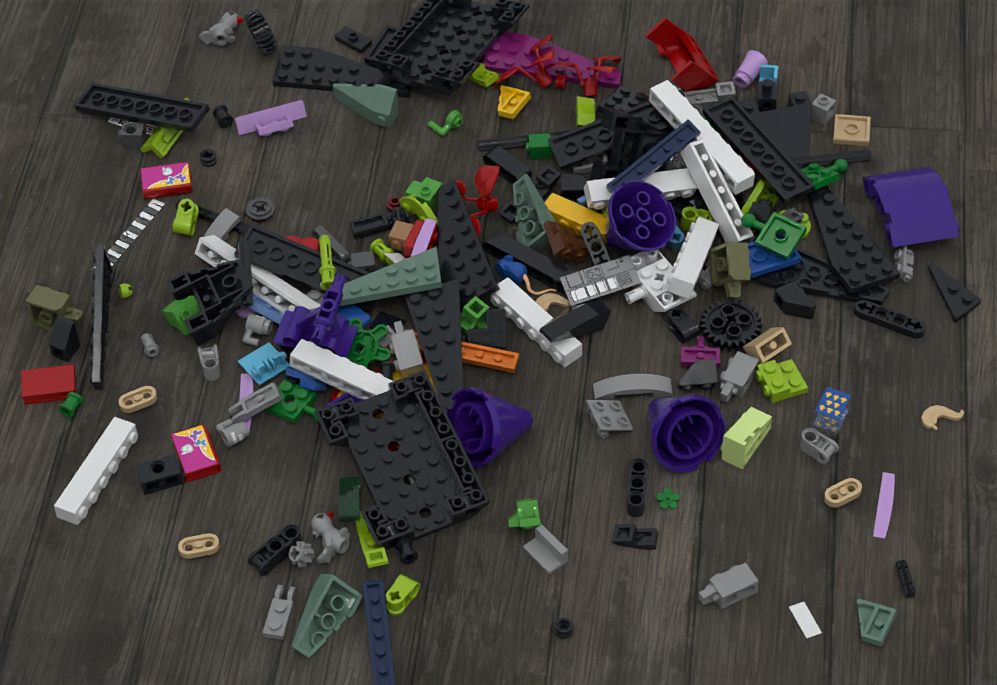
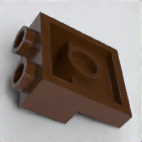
M549 220L543 224L555 256L574 262H580L588 255L586 243L583 239L575 237V232L572 228Z

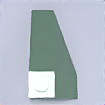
M353 84L333 85L334 99L374 124L391 128L399 115L397 89L379 84H376L374 87H368L367 84H362L361 86H354Z
M524 174L513 184L514 205L517 206L515 222L518 223L516 238L518 242L536 251L551 246L543 224L548 220L555 223L556 221L529 176Z
M320 574L309 595L291 647L305 657L310 658L326 642V639L334 631H337L347 618H350L355 613L363 595L333 574Z

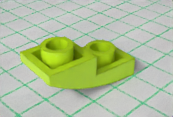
M479 63V67L469 77L470 80L484 87L490 86L499 78L496 72L486 70L485 65Z
M576 97L575 114H577V128L595 122L594 99Z

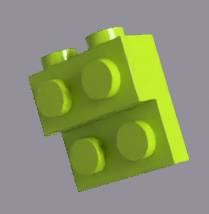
M792 359L781 363H776L775 360L757 365L755 378L763 386V393L766 397H769L771 403L808 392V386Z

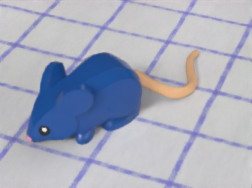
M506 255L494 264L501 279L509 278L517 286L524 280L528 291L533 295L557 291L555 289H547L540 292L531 290L526 266L520 262H513L511 255Z

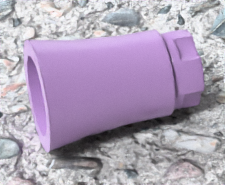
M755 50L747 52L741 66L733 77V83L738 88L745 89L760 74L761 65H768L764 55Z

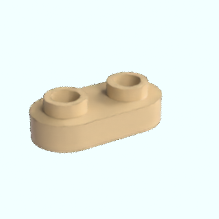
M144 386L122 395L119 398L121 411L132 413L154 404L157 400L156 390L151 386Z
M847 478L829 487L825 491L824 501L830 507H840L860 496L862 484L855 478Z
M212 533L187 537L178 544L180 555L186 559L212 555L220 548L218 537Z

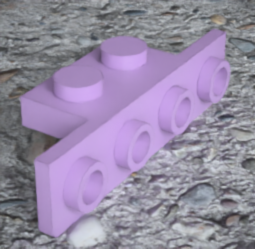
M302 100L236 117L235 122L239 135L257 131L260 136H269L275 131L283 132L289 130L290 127H294L293 120L307 116Z

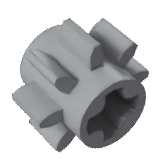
M297 541L296 546H291L289 558L292 561V565L306 567L307 563H312L314 551L311 548V544Z

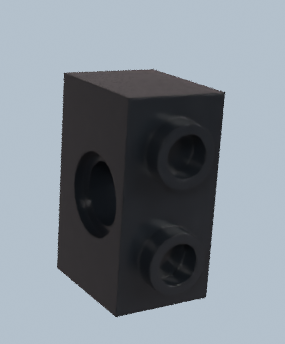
M175 454L136 465L144 495L183 484Z

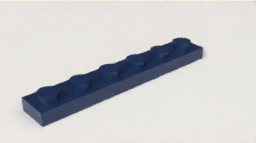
M689 119L686 120L606 185V189L612 194L617 187L625 182L633 180L644 181L696 139L701 131Z
M383 579L365 581L362 584L374 685H395Z

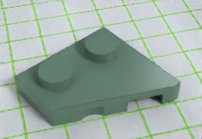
M858 598L857 605L861 639L863 642L882 647L895 620L897 610Z

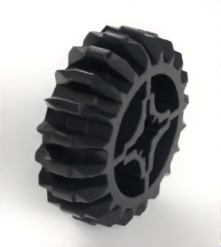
M256 9L248 12L244 16V20L252 37L264 55L272 54L278 49V44L268 23L259 10Z

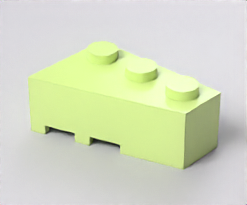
M750 407L746 413L744 412L741 418L723 436V443L720 448L722 460L743 469L771 429L772 416L753 407Z

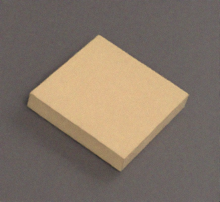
M835 114L833 144L869 147L871 117Z

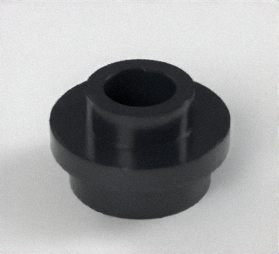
M560 618L553 626L554 634L559 638H569L574 633V624L567 618Z

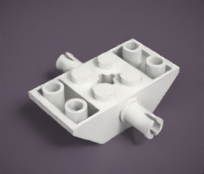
M659 250L642 251L631 257L641 283L633 285L634 290L624 294L628 304H632L642 298L653 312H666L697 296L694 290L690 299L668 292L670 284L667 281L673 266Z

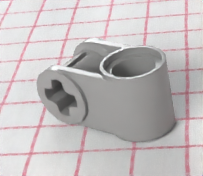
M217 344L203 349L198 347L204 378L208 381L219 379L221 371Z
M806 428L801 434L799 444L801 451L813 457L821 464H827L831 455L839 450L838 444L834 440L824 436L814 428Z

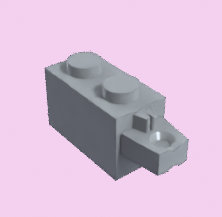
M401 321L394 322L396 333L391 335L392 343H389L392 354H396L397 360H394L396 370L401 371L403 377L425 370L414 330H404Z
M737 351L734 358H730L727 370L722 371L719 382H721L720 401L727 403L732 395L743 398L755 377L759 359Z
M746 562L741 565H735L722 574L714 575L706 588L699 592V600L702 605L713 601L717 602L720 608L723 609L757 593L759 581Z

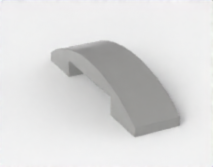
M733 81L716 83V88L684 92L690 104H697L702 108L736 96Z
M654 374L620 375L593 384L595 400H614V395L653 393V397L673 396L671 379Z

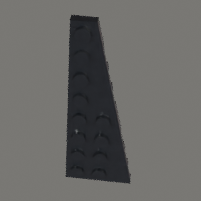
M96 244V251L93 252V262L96 264L95 268L92 269V277L95 280V285H92V296L95 299L91 303V311L94 314V319L91 320V330L94 331L93 337H90V346L93 348V354H90V365L93 366L92 372H89V381L93 383L95 390H103L105 372L104 365H101V363L106 361L104 347L107 346L105 333H108L109 304L107 302H110L111 299L109 287H112L110 273H113V268L104 244Z

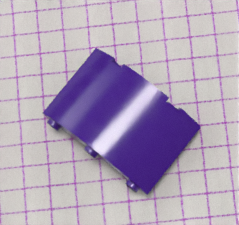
M922 167L863 177L865 195L876 199V206L880 215L885 216L886 222L883 225L888 248L958 237L960 227L959 223L955 221L948 196V188L944 186L940 177L932 168Z

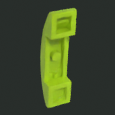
M353 513L367 567L371 568L389 564L385 548L376 546L362 513Z

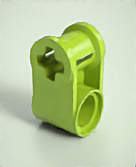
M183 199L180 201L176 218L173 222L174 233L189 236L194 234L199 208L192 200Z
M685 207L682 210L680 226L683 230L689 231L692 222L696 223L698 216L705 219L709 216L710 221H715L710 211Z
M402 574L399 575L386 593V609L391 615L402 614L418 594L420 583Z

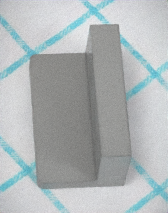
M542 524L536 527L535 538L524 545V550L548 574H551L568 562V550Z

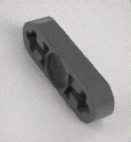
M592 222L583 224L581 234L594 265L602 264L599 256H602L606 262L612 261L599 228ZM589 227L594 229L592 230V234L595 237L594 239H592V237L588 233H586L588 232ZM595 243H601L602 245L599 252H593L592 250Z
M319 225L312 229V235L315 239L319 240V237L322 235L331 237L333 258L345 263L350 261V256L346 249L323 226Z

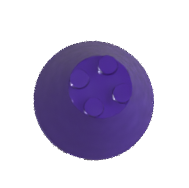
M638 180L628 181L617 187L608 203L605 227L608 243L620 249L655 251L670 242L676 229V217L671 203H668L661 195L663 192L650 183Z

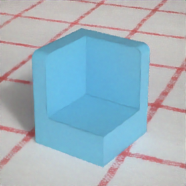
M762 64L759 81L771 79L777 85L778 66Z

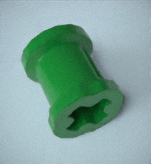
M69 392L67 399L63 404L59 405L58 410L62 415L72 418L77 407L83 404V399L77 393Z

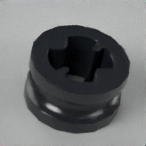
M206 149L200 153L203 166L211 167L216 164V153L213 150Z

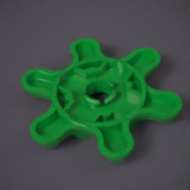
M359 318L350 320L349 325L357 326L358 331L347 359L366 368L369 364H373L376 361H389L391 352L389 349L379 346V342L387 336L388 328L380 324L373 330L366 331L363 329V323ZM364 347L360 354L354 352L356 348Z

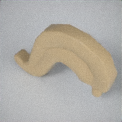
M554 293L543 294L535 301L546 312L551 305H558L564 308L571 307L568 299Z
M930 406L923 412L921 422L924 427L937 430L938 428L935 425L939 418L958 421L963 418L964 410L958 413L944 406Z

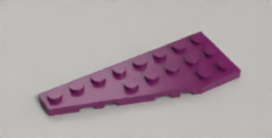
M505 32L486 52L483 64L486 70L497 73H504L516 66L521 67L534 77V72L539 67L536 64L530 68V65L538 58L535 51L530 53L529 50L540 40L526 34ZM547 42L540 46L538 51L540 57L552 49L555 50L554 60L543 62L544 67L554 62H572L578 65L583 81H585L586 77H593L594 69L586 70V68L597 66L598 62ZM552 66L546 69L553 80H556L557 74L561 73L562 76L567 74V82L580 84L575 68ZM614 70L610 75L599 71L598 86L618 89L622 72ZM519 71V72H516V73H514V74H512V75L526 76L524 73H522V72H520V71Z

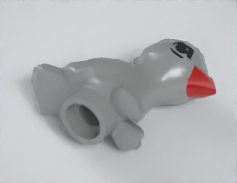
M226 12L219 23L212 26L209 31L199 34V38L206 45L213 43L223 46L227 41L233 43L235 36L231 35L234 34L232 29H235L244 19L235 12Z
M334 512L316 514L311 520L313 535H316V538L322 536L324 549L317 557V562L320 564H330L331 557H335L337 552L343 554L349 546L350 533L347 532L348 529L344 527L338 530L332 525Z

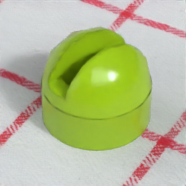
M126 283L118 285L121 299L128 298L133 294V291H129L132 288L131 285Z

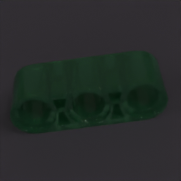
M360 476L340 477L339 521H360Z

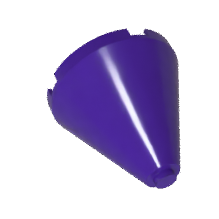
M474 387L457 391L451 398L454 400L453 405L447 408L446 413L473 468L490 464L523 435L533 423V416L528 410Z
M686 395L655 399L648 406L652 451L657 460L666 468L676 472L693 471L699 468L697 465L705 460L710 461L716 455L723 442L726 424L725 418L721 415L720 408L713 401L701 395Z

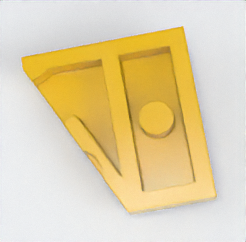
M501 85V95L499 96L497 109L498 115L514 119L531 99L530 92Z

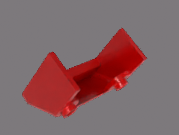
M666 17L645 34L647 39L657 45V52L662 57L666 56L671 61L677 73L670 79L683 92L685 90L689 92L708 87L719 81L717 74L697 41Z

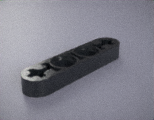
M859 300L855 303L854 315L862 320L911 338L918 339L924 336L926 326L919 319L867 300ZM881 313L884 314L886 317L878 318L876 317V314ZM901 320L903 324L897 325L894 321Z

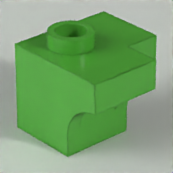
M428 177L422 183L414 180L406 190L405 196L415 194V199L421 204L426 202L433 212L438 206V188L443 185L441 182Z
M188 296L182 300H174L162 310L170 326L176 327L182 335L186 336L190 332L184 320L201 312V308L194 296Z
M476 296L463 307L461 313V331L467 336L468 329L487 328L486 309H490V307Z
M537 499L516 500L515 513L507 517L508 526L532 529L540 525Z

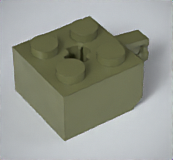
M726 242L709 250L711 282L716 287H725L727 298H738L741 296V283L750 280V251L748 243Z
M36 285L26 299L31 323L39 328L52 331L57 316L65 319L68 318L77 325L84 318L83 312L73 307L70 295L52 290L49 287Z

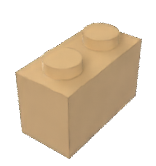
M784 327L770 328L743 346L747 355L759 359V363H764L792 343Z

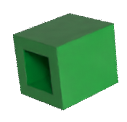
M550 133L529 135V142H525L526 153H530V160L552 159V149L548 142V139L551 138Z

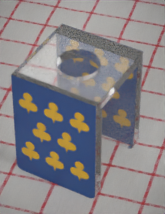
M827 387L815 410L813 428L837 436L848 414L849 409L846 406L851 395Z

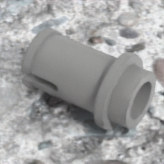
M143 334L141 342L145 347V354L149 357L156 356L159 353V346L155 344L152 334Z

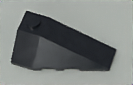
M599 300L567 307L541 327L539 332L553 343L603 330L611 310Z

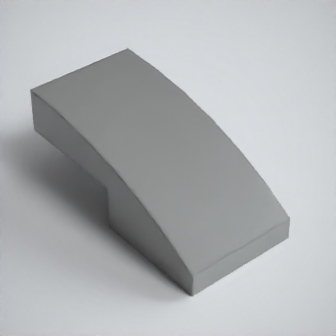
M225 208L211 224L204 237L215 235L225 242L229 238L228 232L240 222V217Z

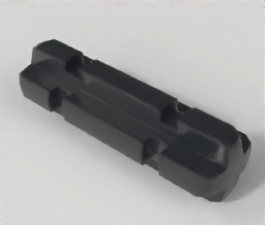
M898 560L895 567L897 572H899L898 577L903 589V595L905 598H912L915 596V588L912 585L913 581L910 571L907 569V561Z

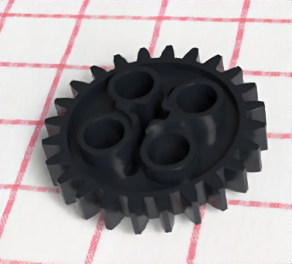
M724 298L723 303L716 300V306L710 303L709 308H705L704 313L701 314L700 332L703 333L704 338H707V343L713 342L714 348L720 345V350L727 347L728 352L731 351V348L738 351L740 346L743 348V346L761 335L762 318L759 317L758 311L754 312V306L748 308V302L741 304L739 299L736 303L733 298L730 302H727Z

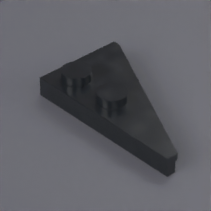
M932 262L928 265L930 276L932 279H935L937 290L945 301L946 308L950 309L953 315V322L957 323L980 305L981 299Z

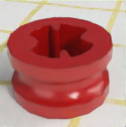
M558 73L555 88L561 87L562 90H565L567 74L562 76L561 73Z

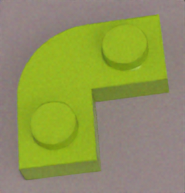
M415 194L404 196L398 200L401 207L405 211H409V215L417 214L421 221L426 219L437 220L426 202L421 204L415 199Z

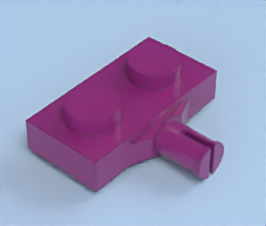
M699 336L697 337V346L681 347V367H691L695 361L716 359V368H720V348L704 346L705 338L701 336L700 342Z

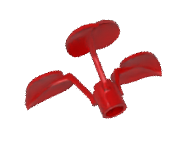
M553 35L546 36L529 50L530 53L535 51L538 58L530 65V68L536 64L539 67L534 72V77L521 67L516 66L507 70L498 78L494 89H496L501 81L519 71L531 78L533 82L537 81L541 88L553 82L547 70H544L543 62L554 60L555 50L552 49L541 57L538 52L540 46L548 41H552Z
M600 56L593 58V60H598V65L586 68V70L594 69L593 77H586L585 81H583L578 65L572 62H554L545 66L544 70L552 66L575 68L580 80V86H584V95H598L599 71L611 75L616 70V67L601 66V63L611 60L618 64L622 57Z
M484 165L477 170L475 186L478 188L477 192L481 194V197L478 199L464 196L466 193L465 183L461 180H455L463 199L476 202L477 207L482 210L470 215L478 236H480L481 227L479 220L475 217L488 214V211L495 212L498 208L497 198L490 196L493 191L499 174V166Z

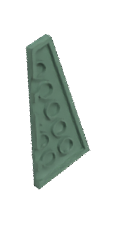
M437 247L345 283L340 306L442 288Z

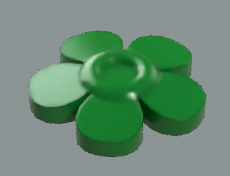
M665 488L663 493L657 494L656 499L660 502L659 507L666 510L668 506L672 510L677 508V501L680 498L678 493L672 494L670 488Z

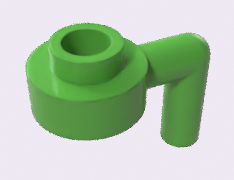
M454 110L447 116L446 124L443 127H440L432 120L429 121L428 127L439 135L445 136L451 128L455 129L461 126L463 115Z

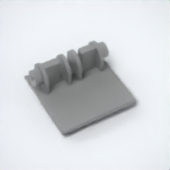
M586 400L588 405L587 413L590 415L591 422L596 428L599 437L607 438L609 431L634 430L619 400Z

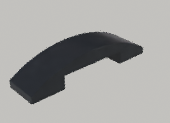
M547 165L536 175V181L533 183L543 200L562 176L560 172L550 165ZM510 200L498 214L512 224L515 222V216H517V206Z

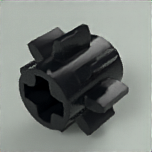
M395 207L391 210V213H387L389 226H394L396 220L410 223L409 211H405L402 207Z

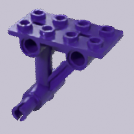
M340 274L335 275L332 286L326 290L323 301L317 309L310 311L306 307L296 306L294 312L286 310L275 335L274 343L295 348L299 341L303 339L313 342L318 347L328 349L340 357L347 358L358 331L357 326L349 325L345 317L337 315L343 298L342 290L347 277L341 274L339 279Z

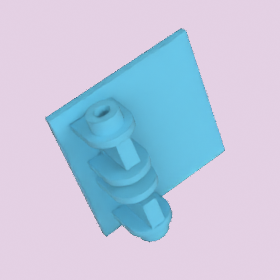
M269 342L238 360V363L259 386L286 370V367H290V364L286 361L287 356L285 352H278Z

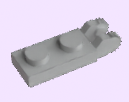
M273 382L248 395L229 408L228 411L233 416V424L245 422L247 418L281 401L282 397L277 385Z
M283 585L277 586L275 598L272 600L263 629V637L284 640L294 607L296 587H290L287 600L281 599L284 591Z

